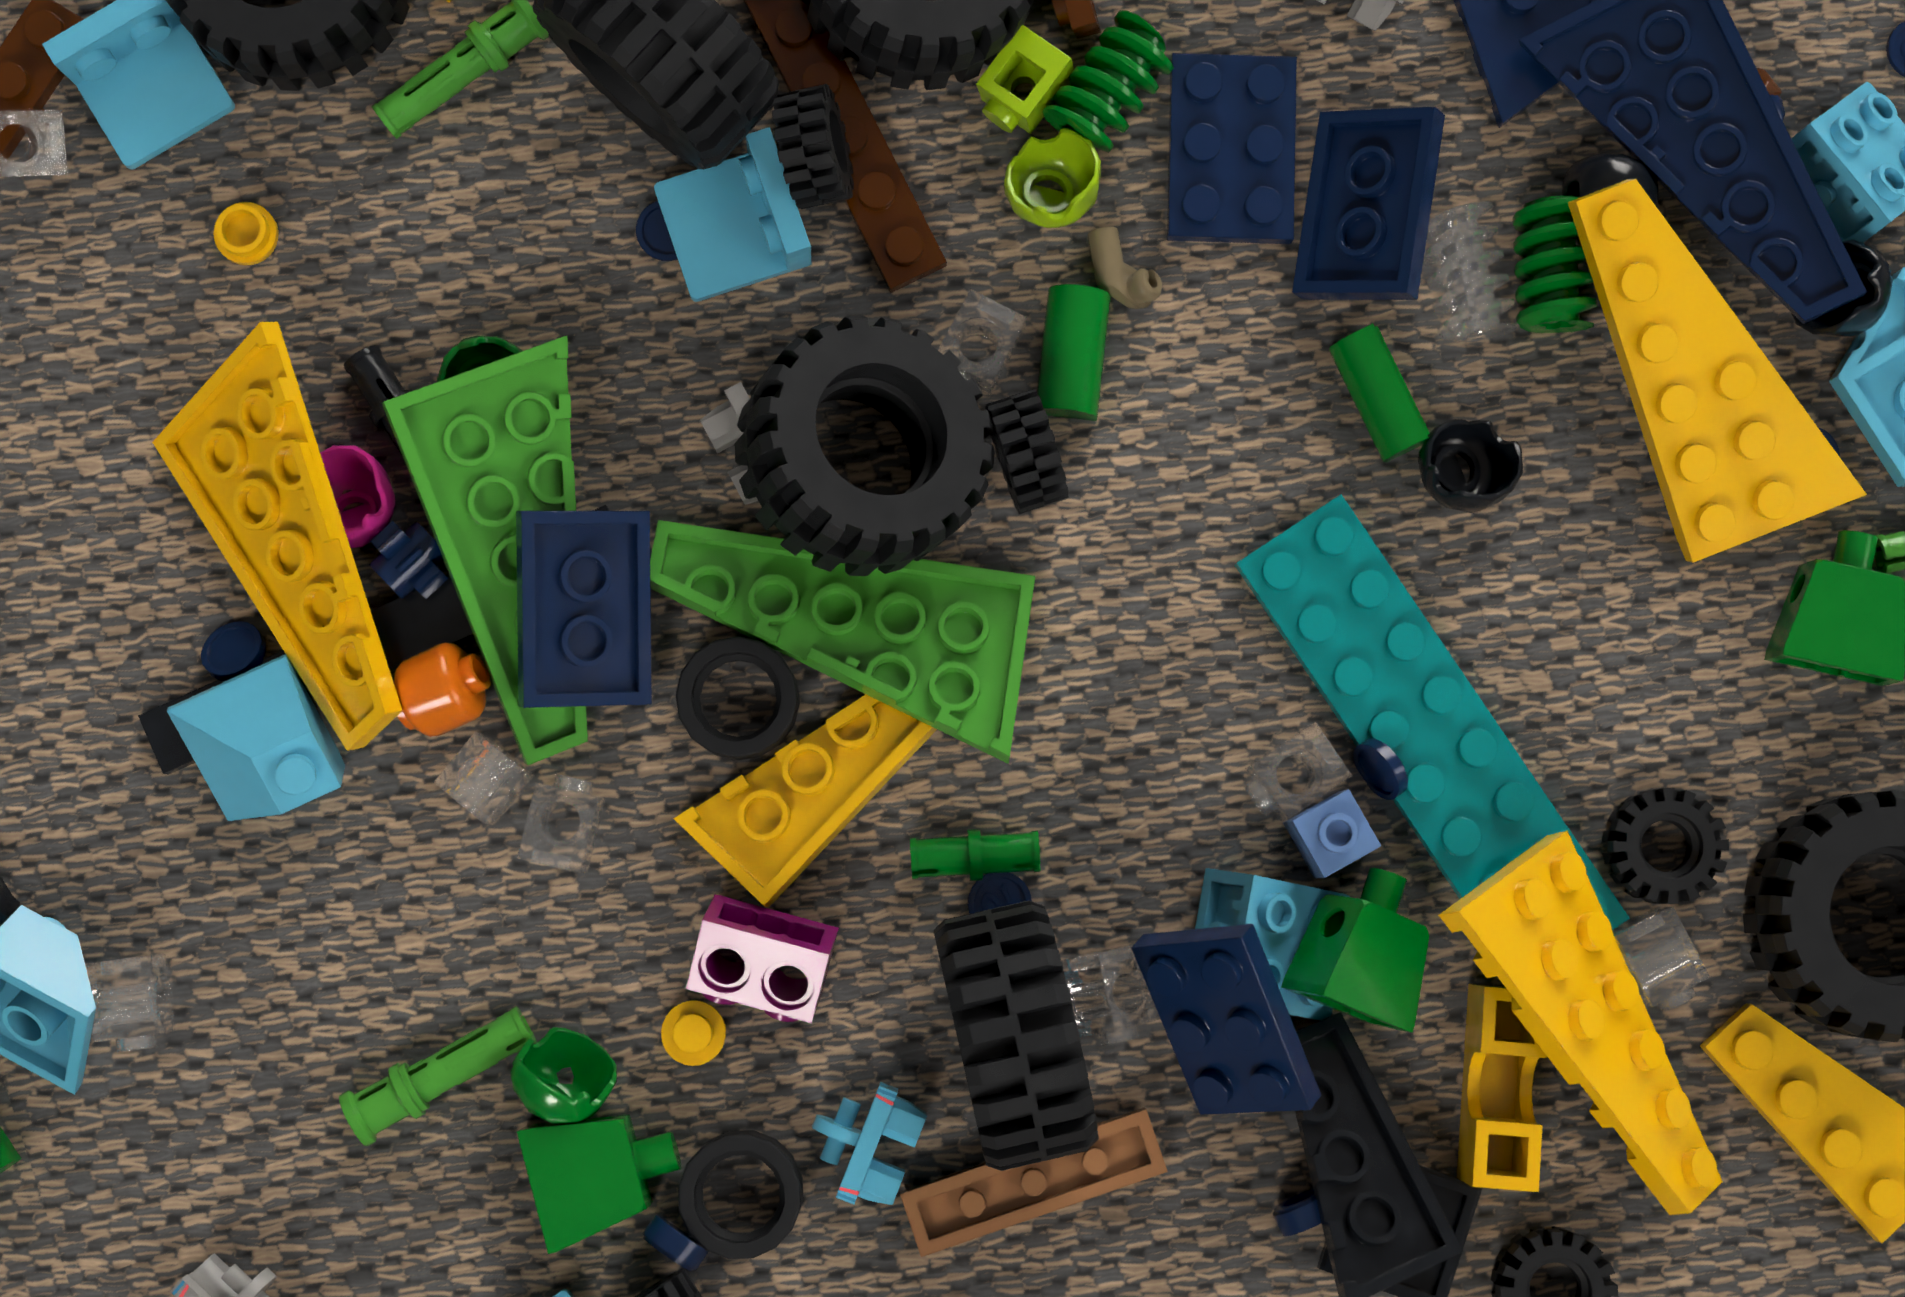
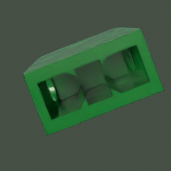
M1839 531L1833 561L1815 559L1799 565L1768 644L1764 660L1878 686L1903 682L1905 674V580L1900 576L1872 570L1878 537L1859 531Z
M1369 868L1360 899L1331 894L1324 896L1314 912L1285 974L1281 987L1363 1022L1412 1033L1416 1021L1430 935L1426 926L1397 914L1407 879L1393 872Z
M630 1114L589 1118L583 1122L561 1125L550 1122L537 1123L517 1131L548 1254L558 1252L644 1211L653 1203L647 1179L681 1170L680 1154L673 1132L670 1131L637 1141Z

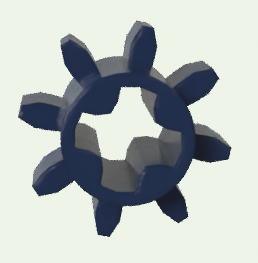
M392 521L370 541L380 551V554L369 565L402 599L414 588L427 599L448 579L438 568L444 559L437 542L417 521L404 532Z

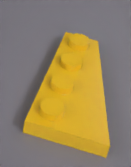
M865 694L828 718L826 724L799 741H792L775 752V757L747 775L741 774L721 787L720 792L696 808L690 807L673 819L764 907L769 908L937 729Z
M1744 1004L1708 1037L1700 1047L1875 1241L1883 1243L1905 1223V1108L1753 1004Z

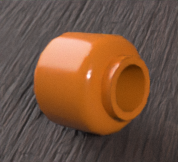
M453 643L438 644L404 660L394 673V685L403 710L397 717L406 728L417 730L429 737L443 735L481 716L486 706L485 690L489 689L491 685L490 676L485 664L476 654L468 655L462 648Z

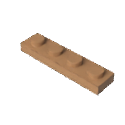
M1144 1107L1097 1123L1099 1139L1086 1152L1004 1171L988 1167L984 1162L900 1191L920 1256L923 1257L1168 1172L1147 1109Z

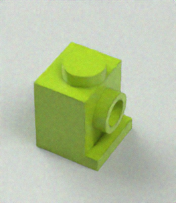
M1022 24L1012 40L998 53L976 83L981 100L986 103L982 109L983 114L992 123L1008 133H1012L1018 125L1031 134L1044 118L1043 109L1055 103L1054 95L1061 86H1071L1069 76L1074 70L1072 58ZM1028 83L1033 85L1034 88L1027 98L1022 101L1013 94V91L1019 84Z

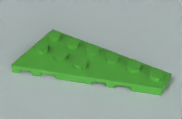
M567 335L382 402L526 765H531L588 741L586 706L534 708L518 706L516 511H576L574 461H572L570 418L572 417L571 397L568 394Z
M658 520L650 558V589L754 640L762 641L776 651L1007 764L1009 763L1035 576L920 559L919 561L912 560L903 569L887 574L879 571L877 567L868 576H849L845 572V563H840L829 572L813 566L811 561L814 555L804 549L794 556L780 545L784 538Z

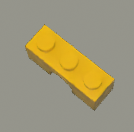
M1468 984L1457 1178L1472 1187L1539 1192L1543 1125L1538 1124L1534 1117L1532 1088L1537 1061L1539 1058H1547V1056L1511 1011L1512 995L1505 987Z

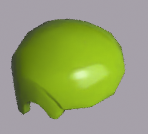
M1062 128L1058 135L1051 139L1040 140L1032 136L1025 142L1018 155L1014 156L1006 167L1004 179L1005 195L1014 213L1021 219L1044 228L1068 226L1079 220L1094 206L1101 178V160L1092 141L1073 129ZM1043 180H1051L1059 184L1064 192L1035 184Z

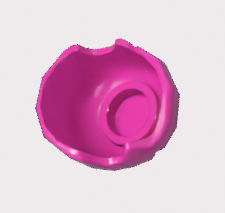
M356 445L331 446L320 452L350 548L363 547L370 543L389 524L394 512L395 494L387 472L374 456ZM344 490H352L348 493L342 494ZM351 503H364V505L342 512Z

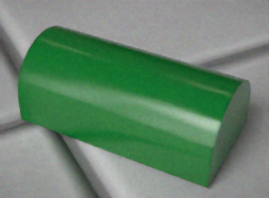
M1075 284L1054 285L1048 289L1037 395L1042 401L1043 410L1046 411L1047 416L1097 421L1111 298L1110 293L1105 290Z
M1370 324L1339 340L1328 349L1383 462L1390 461L1422 446L1428 440L1429 430L1378 326L1374 327V324Z

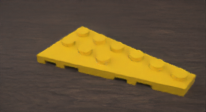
M1627 179L1568 202L1673 530L1686 561L1697 562L1867 495L1637 179Z
M259 322L152 443L345 749L350 751L364 748L403 710L279 323Z
M1568 830L1547 835L1438 916L1451 933L1462 931L1477 950L1473 958L1475 964L1486 978L1496 976L1512 995L1511 1011L1569 1085L1580 1084L1593 1101L1589 1112L1602 1128L1613 1127L1627 1145L1626 1160L1669 1215L1690 1214L1723 1182L1717 1170L1715 1158L1705 1143L1691 1111L1689 1099L1682 1091L1665 1052L1664 1043L1656 1032L1639 993L1638 984L1629 971L1614 937L1611 923L1603 912L1587 876L1585 864L1578 855Z

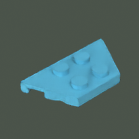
M1903 267L1892 276L1891 295L1884 314L1872 328L1855 337L1829 380L1897 487H1905V267Z

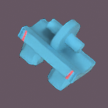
M880 1082L862 1131L853 1127L861 1104L843 1097L835 1119L816 1115L812 1128L828 1136L820 1156L821 1160L838 1165L845 1145L855 1146L836 1198L853 1205L857 1196L868 1201L893 1205L905 1170L873 1157L881 1135H884L915 1148L927 1118L925 1111L908 1100L897 1096L898 1088Z

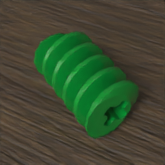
M1120 10L1114 17V27H1106L1099 37L1100 46L1091 47L1084 56L1086 66H1076L1069 76L1071 86H1061L1054 95L1056 105H1048L1042 111L1047 122L1058 132L1062 128L1073 129L1091 140L1095 148L1108 153L1112 150L1114 144L1104 132L1106 127L1121 133H1125L1129 128L1127 121L1120 114L1119 110L1123 107L1139 114L1144 108L1142 101L1134 93L1136 88L1153 95L1158 90L1159 86L1149 71L1154 69L1162 74L1169 75L1174 69L1172 62L1164 54L1166 46L1160 33L1142 17L1127 10Z
M1580 196L1538 198L1525 203L1524 208L1517 211L1512 218L1514 228L1523 233L1515 239L1513 248L1516 254L1524 258L1517 262L1514 267V273L1517 279L1526 282L1515 291L1517 302L1527 307L1516 316L1518 327L1525 331L1533 333L1576 332L1594 327V323L1580 320V313L1598 306L1596 298L1579 295V288L1593 283L1590 272L1578 270V263L1586 261L1582 246L1577 245L1579 236L1568 206L1569 201L1580 198Z

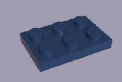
M1172 53L1171 62L1174 69L1170 73L1167 241L1292 244L1294 240L1297 57Z
M1436 107L1320 112L1293 282V294L1306 300L1418 299L1445 115Z
M516 511L518 706L534 708L652 704L650 511Z
M1253 924L1143 934L1131 949L1200 1115L1311 1110L1321 1097V1092Z

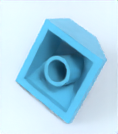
M286 654L172 705L167 709V713L228 821L281 815L336 790L342 785L345 770L344 761Z
M21 905L0 926V1055L75 1095L83 1082L96 1012L77 934L67 930L59 921L50 917H43Z

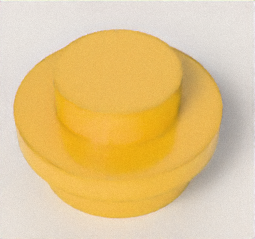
M239 202L227 207L218 216L214 225L213 235L215 244L223 256L233 263L246 266L258 264L272 254L278 242L279 232L275 219L264 207L252 202Z
M698 1000L686 1001L675 1006L666 1015L661 1028V1039L666 1052L675 1061L688 1066L702 1065L714 1059L722 1050L726 1040V1025L720 1012L712 1005Z

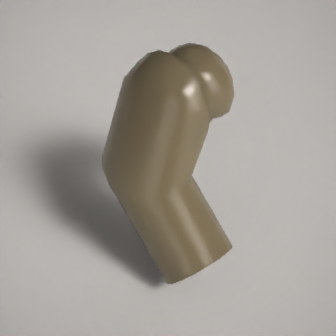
M1101 227L1088 233L1095 283L1099 289L1109 292L1112 298L1129 309L1147 308L1151 301L1156 300L1160 296L1162 282L1154 270L1148 271L1144 268L1136 270L1124 263L1119 230L1116 227Z

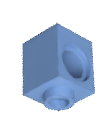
M1349 789L1339 791L1283 822L1314 878H1326L1381 847L1380 842Z

